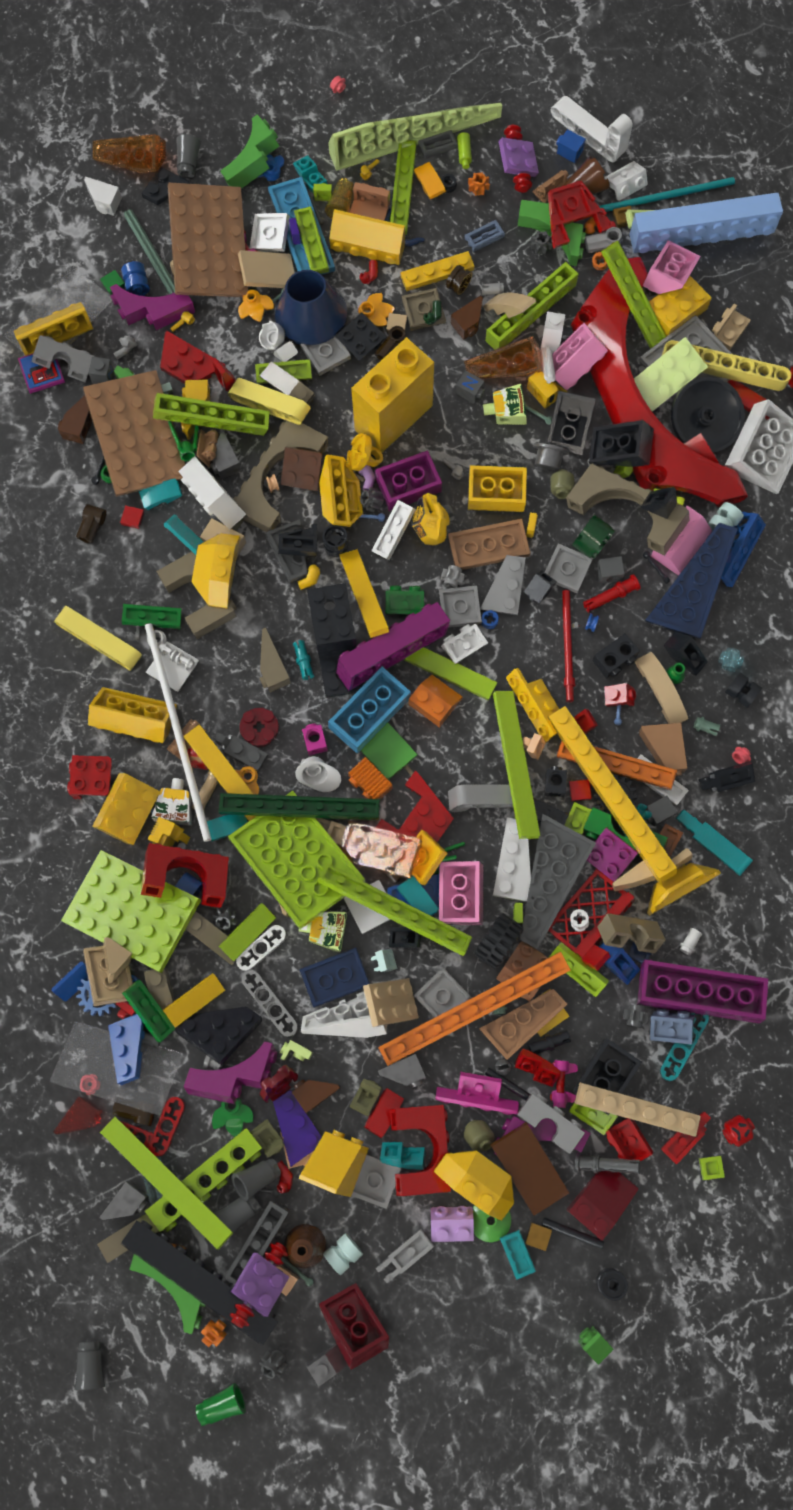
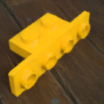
M516 668L506 679L538 734L547 742L557 734L549 720V716L560 709L542 679L527 683L519 668Z

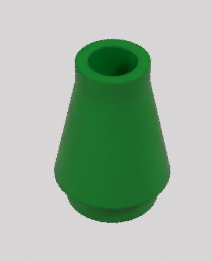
M676 663L666 671L673 684H679L685 678V666L682 663Z

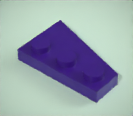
M289 1090L273 1103L290 1167H292L315 1150L322 1136L296 1100L292 1091Z

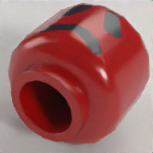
M737 1115L724 1123L722 1133L730 1145L734 1144L740 1147L754 1138L753 1130L755 1126L750 1118L745 1119L743 1116Z

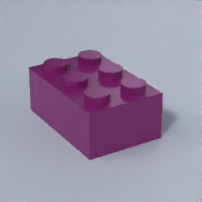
M428 450L375 470L376 481L389 512L393 510L398 500L408 505L418 501L419 498L427 493L435 495L442 492V481Z

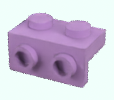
M439 1206L430 1209L431 1242L474 1241L472 1207Z

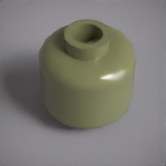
M560 469L553 473L550 477L551 493L559 499H566L575 486L574 475L565 469Z
M473 1120L466 1125L464 1131V1139L473 1151H487L492 1147L490 1144L494 1142L495 1135L485 1121Z

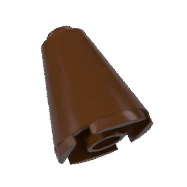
M592 156L588 157L564 184L568 185L582 180L592 195L610 188L608 178L604 180L603 174H605V171Z
M309 1224L294 1227L287 1234L284 1246L287 1248L286 1252L288 1253L287 1259L298 1268L305 1269L316 1266L323 1259V1253L326 1251V1240L320 1229ZM299 1247H304L306 1249V1253L302 1252Z

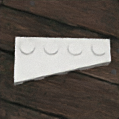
M507 817L493 896L527 903L531 881L528 839H519L516 819Z

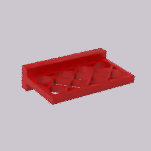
M598 869L593 872L560 910L548 930L551 935L580 958H583L593 945L597 946L602 940L598 925L606 914L596 916L595 906L607 905V913L623 916L635 902V897L625 890L618 891L621 894L618 900L608 901V891L614 890L612 886L613 881ZM599 876L604 880L605 887L593 888L592 881ZM605 891L606 901L594 902L593 892ZM591 892L592 902L580 903L579 896L582 893ZM592 906L593 916H590L589 920H594V928L590 931L568 932L567 922H571V920L567 918L566 911L573 907L580 909V907ZM578 917L577 920L580 924H582V917ZM565 922L566 932L557 933L552 927L556 923ZM581 935V943L576 948L569 943V936Z

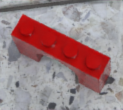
M149 843L145 854L140 895L161 898L165 888L166 873L173 868L184 867L197 873L202 880L201 905L221 908L226 897L229 857L220 854L186 850L180 847H169L158 843Z
M444 1105L390 1109L391 1130H421L428 1135L433 1145L432 1159L424 1170L395 1174L396 1196L451 1192V1187L434 1172L445 1154L449 1153L447 1150L449 1133L445 1126L447 1111L444 1109Z

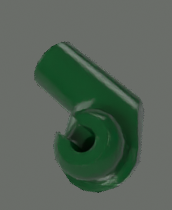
M439 300L433 301V311L431 313L428 312V315L425 313L423 316L425 323L428 325H433L442 317V303Z

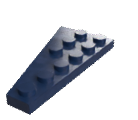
M718 523L646 618V622L695 638H701L738 528Z

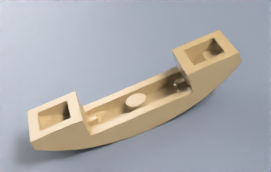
M650 652L638 658L635 664L642 677L647 679L662 707V713L668 724L682 723L688 720L680 696L656 656Z

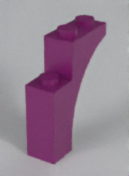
M117 284L110 287L112 291L110 298L114 305L119 306L118 313L122 320L126 319L128 325L146 318L149 325L153 324L157 331L180 320L181 315L185 311L191 314L195 313L194 305L189 295H175V293L160 297H144L127 292Z
M264 1042L251 1057L235 1066L221 1070L190 1068L184 1089L189 1095L235 1104L236 1099L240 1097L242 1092L241 1085L262 1089L260 1086L261 1082L267 1077L271 1078L270 1069L272 1063L276 1062L277 1051L272 1043Z
M512 1116L511 1119L507 1118L502 1126V1129L505 1130L502 1137L525 1122L515 1116ZM549 1118L542 1119L535 1128L528 1124L538 1141H551L556 1133V1125ZM582 1128L581 1130L585 1133L574 1148L578 1152H582L591 1134Z

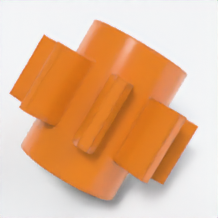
M474 172L473 178H468L469 192L472 191L475 196L484 195L485 190L490 188L489 176L486 177L483 172Z
M211 1319L201 1331L205 1336L201 1341L208 1347L212 1343L217 1347L227 1335L224 1331L227 1325L220 1319L216 1323Z

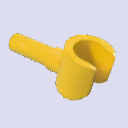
M376 159L370 165H363L361 167L360 176L364 180H368L372 176L371 170L379 163V160Z
M185 311L181 315L179 322L170 329L174 332L185 322L191 325L194 323L195 318L191 313Z

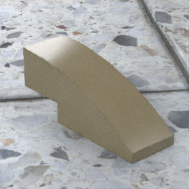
M147 1214L97 1244L107 1263L128 1251V1249L121 1245V1242L136 1221L141 1223L144 1220L153 1227L151 1231L154 1233L159 1231Z

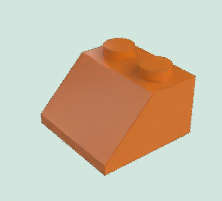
M431 675L410 696L409 706L440 728L463 697L434 675Z

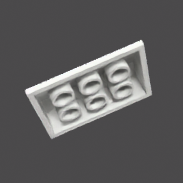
M768 399L754 404L725 467L737 471L740 478L778 494L793 464V419Z

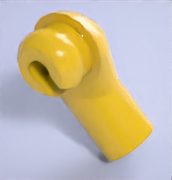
M310 565L307 577L297 581L300 590L317 583L320 576V569L317 565Z

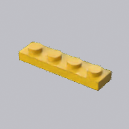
M469 251L400 272V276L406 291L448 279L450 273L457 265L463 266L465 271H473L474 264Z

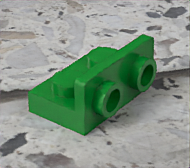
M391 585L390 589H386L385 614H417L424 607V589H421V586H409V589H401L399 585Z

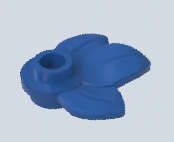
M268 154L266 163L269 169L258 177H265L268 181H275L280 177V168L284 165V158L281 155L273 158L272 155Z

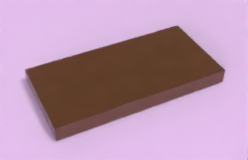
M527 1122L490 1144L507 1173L511 1175L513 1183L534 1216L569 1194Z

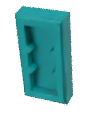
M520 1230L500 1237L516 1280L536 1272Z

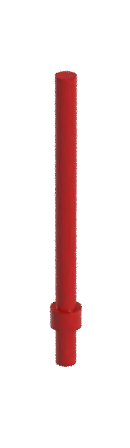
M564 590L562 591L565 678L563 681L566 688V702H573L575 678L573 677L570 591Z

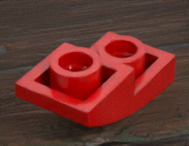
M701 433L684 443L701 456L720 464Z
M522 1049L515 1061V1068L534 1074L533 1080L553 1087L560 1076V1070L553 1064L526 1049Z
M386 1088L376 1107L372 1109L364 1128L382 1138L391 1125L390 1109L400 1108L404 1098Z

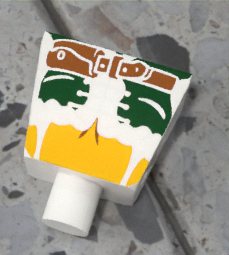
M173 778L171 789L161 788L152 814V819L155 822L158 817H161L175 824L192 826V796L189 791L183 790V779Z

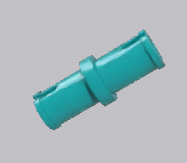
M298 640L299 644L297 642L293 643L297 656L296 663L300 667L302 680H309L308 676H310V679L314 678L310 664L311 657L307 653L305 641Z

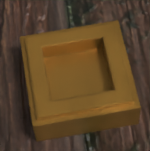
M631 206L613 209L617 228L628 226L625 213L627 210H632Z
M531 1222L525 1244L546 1251L552 1230Z

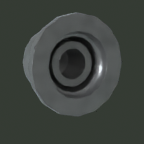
M533 443V447L538 449L534 465L546 469L560 470L563 455H569L570 451L555 445Z

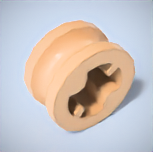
M275 474L270 478L267 476L266 481L270 493L275 489L279 491Z

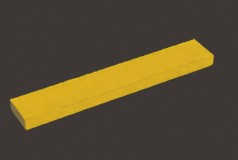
M358 549L339 554L370 638L388 633L387 623Z
M200 724L183 736L226 793L253 794ZM244 815L248 821L256 817L253 815Z

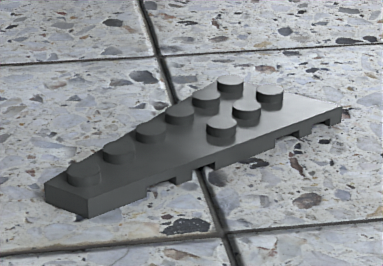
M542 814L540 837L537 842L523 920L524 930L520 937V940L536 949H539L596 842Z

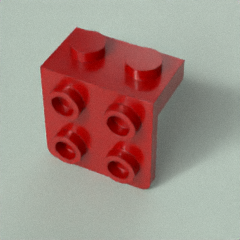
M72 755V761L69 763L70 781L67 784L69 795L73 799H82V795L107 796L110 792L112 759L109 756Z

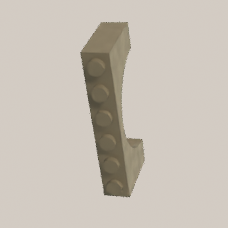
M289 421L282 422L279 433L270 441V447L262 453L260 462L251 470L248 481L242 484L238 497L235 496L233 498L246 513L243 517L244 521L265 532L273 530L278 526L281 521L280 513L270 506L263 495V485L268 472L274 465L284 459L286 446L324 453L329 445L328 436L303 423L297 425Z
M591 463L568 494L566 500L568 508L584 515L594 505L609 499H627L642 505L651 490H645L635 482H629L620 475L612 474L606 471L604 467ZM676 505L668 519L648 511L653 520L651 532L647 537L648 548L664 556L690 521L689 510L682 505Z

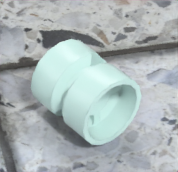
M724 502L717 511L718 515H714L708 524L712 531L718 523L734 527L738 525L744 515L733 504Z
M345 1233L337 1240V1246L332 1245L323 1255L339 1275H342L349 1268V1262L355 1263L363 1253L351 1237Z

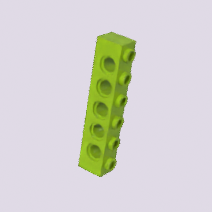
M567 262L562 264L527 294V296L535 298L536 302L523 313L509 319L504 314L486 330L485 341L499 353L576 286L578 273Z
M157 393L154 400L153 418L264 436L268 430L270 411Z
M246 1128L181 1182L188 1189H192L195 1196L204 1203L211 1197L210 1192L214 1188L219 1190L228 1183L226 1178L231 1174L244 1170L243 1164L248 1160L253 1162L261 1156L260 1150H262V1147ZM238 1147H242L245 1150V1156L241 1160H237L234 1157V1150ZM221 1161H225L228 1164V1171L224 1174L219 1173L217 1170V1165ZM204 1175H209L212 1180L211 1185L207 1188L200 1184V1179ZM164 1196L145 1211L159 1232L164 1230L169 1232L177 1225L176 1220L183 1216L178 1210L173 1216L167 1213L166 1208L170 1202Z

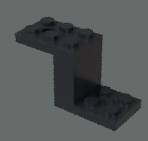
M346 583L307 589L325 697L329 698L356 693L363 686V683L348 691L342 680L336 677L339 656L345 651L356 649V638ZM327 602L335 604L333 610H327L324 606Z

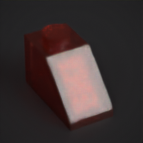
M78 1097L53 1132L55 1134H64L95 1127L102 1118L100 1116L102 1110L84 1097Z

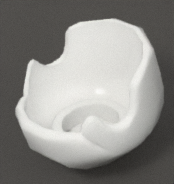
M273 321L263 324L259 333L261 346L270 351L280 348L285 339L284 329Z

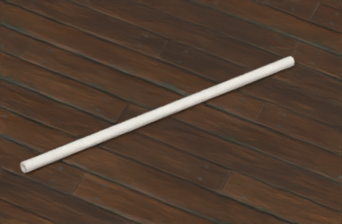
M146 624V633L203 840L207 842L212 840L155 632L152 624Z

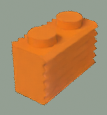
M366 757L348 772L350 777L348 781L353 787H360L365 799L381 800L393 788L392 783Z

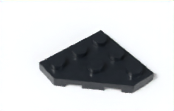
M246 1006L196 1013L178 1025L175 1031L179 1036L222 1066L262 1022V1017Z

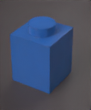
M567 129L564 135H560L557 140V154L575 163L584 151L586 139Z

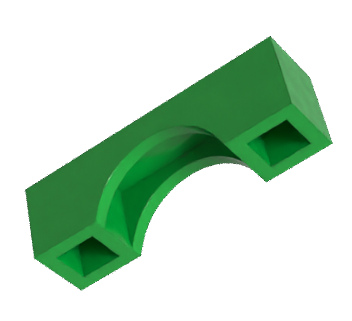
M592 808L583 828L584 834H586L588 839L596 841L604 829L608 828L636 850L628 838L621 836L615 831L612 825L611 814ZM653 832L665 850L668 837Z

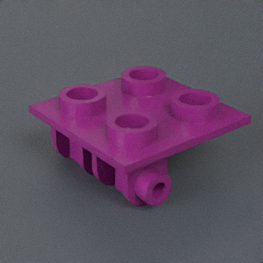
M605 828L595 841L596 844L587 861L615 882L638 852L608 828Z

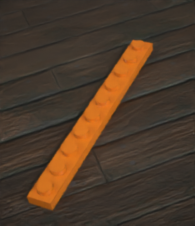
M560 951L378 1048L387 1066L571 971Z

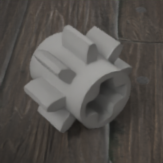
M450 565L448 570L443 569L441 580L444 581V586L457 588L458 585H463L465 574L462 573L460 567Z

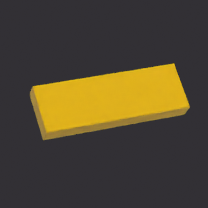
M212 973L163 1009V1012L176 1028L223 993L225 989L215 974Z

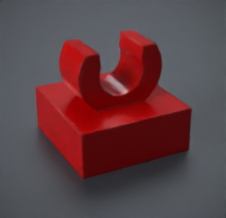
M128 1001L116 1003L121 1008L117 1013V1016L121 1019L136 1014Z

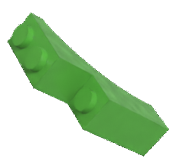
M258 114L252 118V132L245 148L229 165L220 171L229 186L241 187L242 189L269 169L266 163L268 160L267 155L279 147L276 141L278 138L273 128L270 129L268 122L265 119L262 120Z
M521 200L518 226L532 228L541 232L547 231V234L551 236L549 203ZM569 223L564 225L570 242L561 247L568 258L569 265L577 266L578 259H582L583 248H580V244H584L586 232H582L583 224Z
M134 1254L130 1270L153 1278L168 1290L179 1307L184 1332L193 1334L195 1329L200 1328L203 1316L199 1314L201 1307L206 1305Z

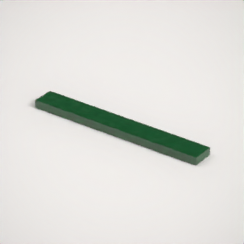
M220 793L219 814L379 820L380 799Z

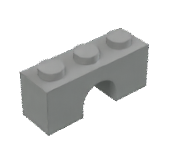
M40 335L31 362L50 369L53 360L63 359L69 365L67 376L86 382L91 359L94 356L85 350H77L67 343H59L49 336Z
M539 1093L536 1096L531 1094L516 1115L534 1128L542 1119H551L556 1125V1133L551 1141L568 1154H571L585 1133L581 1130L583 1126L574 1119L569 1121L564 1118L565 1113L556 1106L553 1109L546 1104L548 1100Z

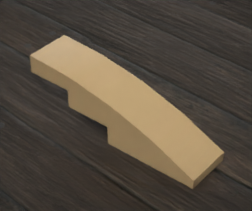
M502 293L494 296L483 307L486 312L494 309L497 315L505 313L509 319L523 313L536 300L524 294Z
M686 848L671 860L678 869L692 860V853ZM642 861L613 882L612 886L614 891H619L656 880L645 862Z

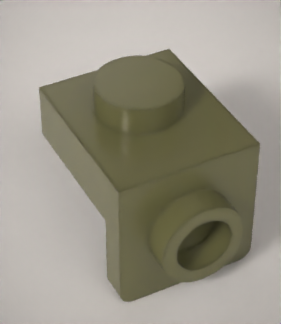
M363 1079L350 1104V1108L368 1117L382 1088L372 1080Z
M268 1119L250 1131L268 1158L278 1154L285 1145L281 1136Z

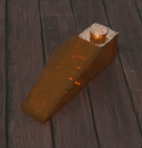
M156 134L93 141V159L141 174L158 172L166 159V141Z
M533 336L464 361L466 371L478 378L525 377L542 370L540 348Z

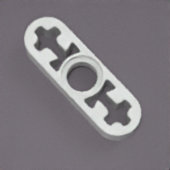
M279 925L269 928L237 958V966L243 971L252 970L285 941L286 931ZM274 930H276L277 932L281 930V939L278 940L277 938H275L274 940H272L271 942L274 945L271 947L269 942L264 938L268 936V939L270 940L274 936V934L272 933ZM265 943L267 951L264 954L257 953V944ZM250 950L259 957L257 960L253 957L249 961L250 966L241 965L243 957L249 958L252 955L249 953Z

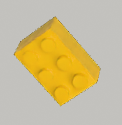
M689 276L683 288L658 294L649 303L667 337L695 315L698 317L709 307L712 297Z
M470 465L468 510L524 512L526 505L527 468Z
M119 773L92 827L126 844L134 845L160 791L126 773Z

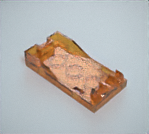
M349 821L340 849L355 866L410 879L414 867L418 866L420 859L419 851L423 847V841L420 838ZM399 837L405 838L406 842L399 840ZM356 858L360 860L359 862L353 861V859ZM389 867H390V868L397 869V870L391 871V870H389Z

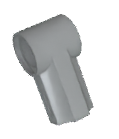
M611 227L604 233L585 236L587 252L602 251L615 241H619L621 245V230L617 227Z

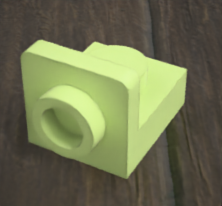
M290 1040L289 1043L285 1042L280 1051L282 1054L280 1059L286 1061L290 1052L294 1051L293 1056L301 1061H304L305 1058L310 1060L314 1052Z

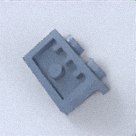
M666 1009L653 1011L651 1015L650 1040L692 1044L695 1015H690V1012L678 1011L677 1013H669V1010Z

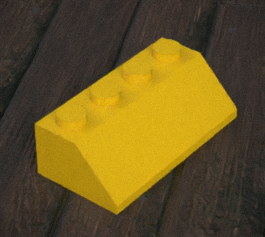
M334 209L329 238L330 249L336 252L350 253L354 256L367 257L371 260L384 261L388 264L400 265L405 248V225Z
M79 302L71 304L63 310L55 311L49 316L39 318L33 323L20 326L14 330V334L25 356L34 353L40 335L49 336L54 341L62 343L92 330L93 327L83 304Z
M102 687L89 705L88 725L97 729H106L118 734L123 733L135 738L148 739L156 743H163L171 729L172 724L166 702Z

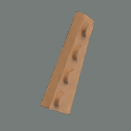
M552 989L479 1028V1030L502 1056L508 1060L558 1014L567 1003Z

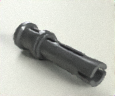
M577 1153L575 1157L576 1172H581V1170L593 1171L596 1174L601 1171L640 1174L641 1161L604 1158L599 1154L587 1156Z

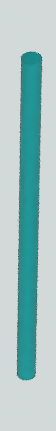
M730 177L600 205L599 207L603 208L606 212L626 206L632 207L734 185L735 178Z

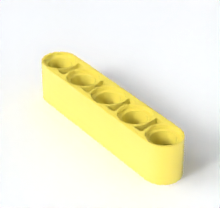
M237 378L228 392V396L237 403L253 409L270 411V415L297 425H301L311 409L301 399L242 378Z
M67 606L62 609L54 620L59 627L130 671L142 656L138 650Z

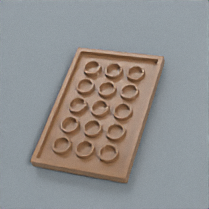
M169 182L168 198L175 295L243 297L248 292V286H244L238 257L240 250L245 251L241 187Z
M156 370L83 387L116 497L141 491L174 478L181 481L183 477L178 471L185 466V462L180 458L179 450L168 421L153 418L156 394H164Z

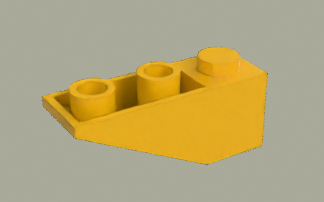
M185 380V387L182 388V397L210 401L208 380ZM182 423V433H185L187 440H190L194 434L195 425Z

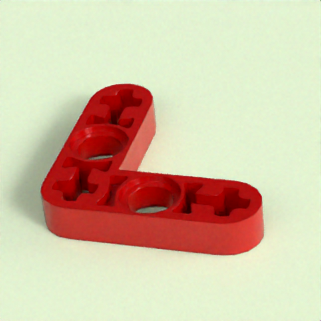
M180 1097L168 1099L154 1133L124 1121L120 1122L130 1132L131 1128L134 1129L132 1132L134 1135L142 1132L146 1137L143 1144L155 1156H161L169 1150L185 1111V1102ZM177 1100L179 1101L178 1105L181 1106L180 1110H175L173 1115L177 1116V1119L166 1117V1113H172L173 1107L170 1106L171 1103H175ZM165 1120H170L173 1123V1129L168 1133L162 1129V1123ZM158 1133L169 1136L168 1140L166 1138L163 1139L162 1146H164V1150L157 1152L154 1144L159 1143L161 1137L157 1136Z

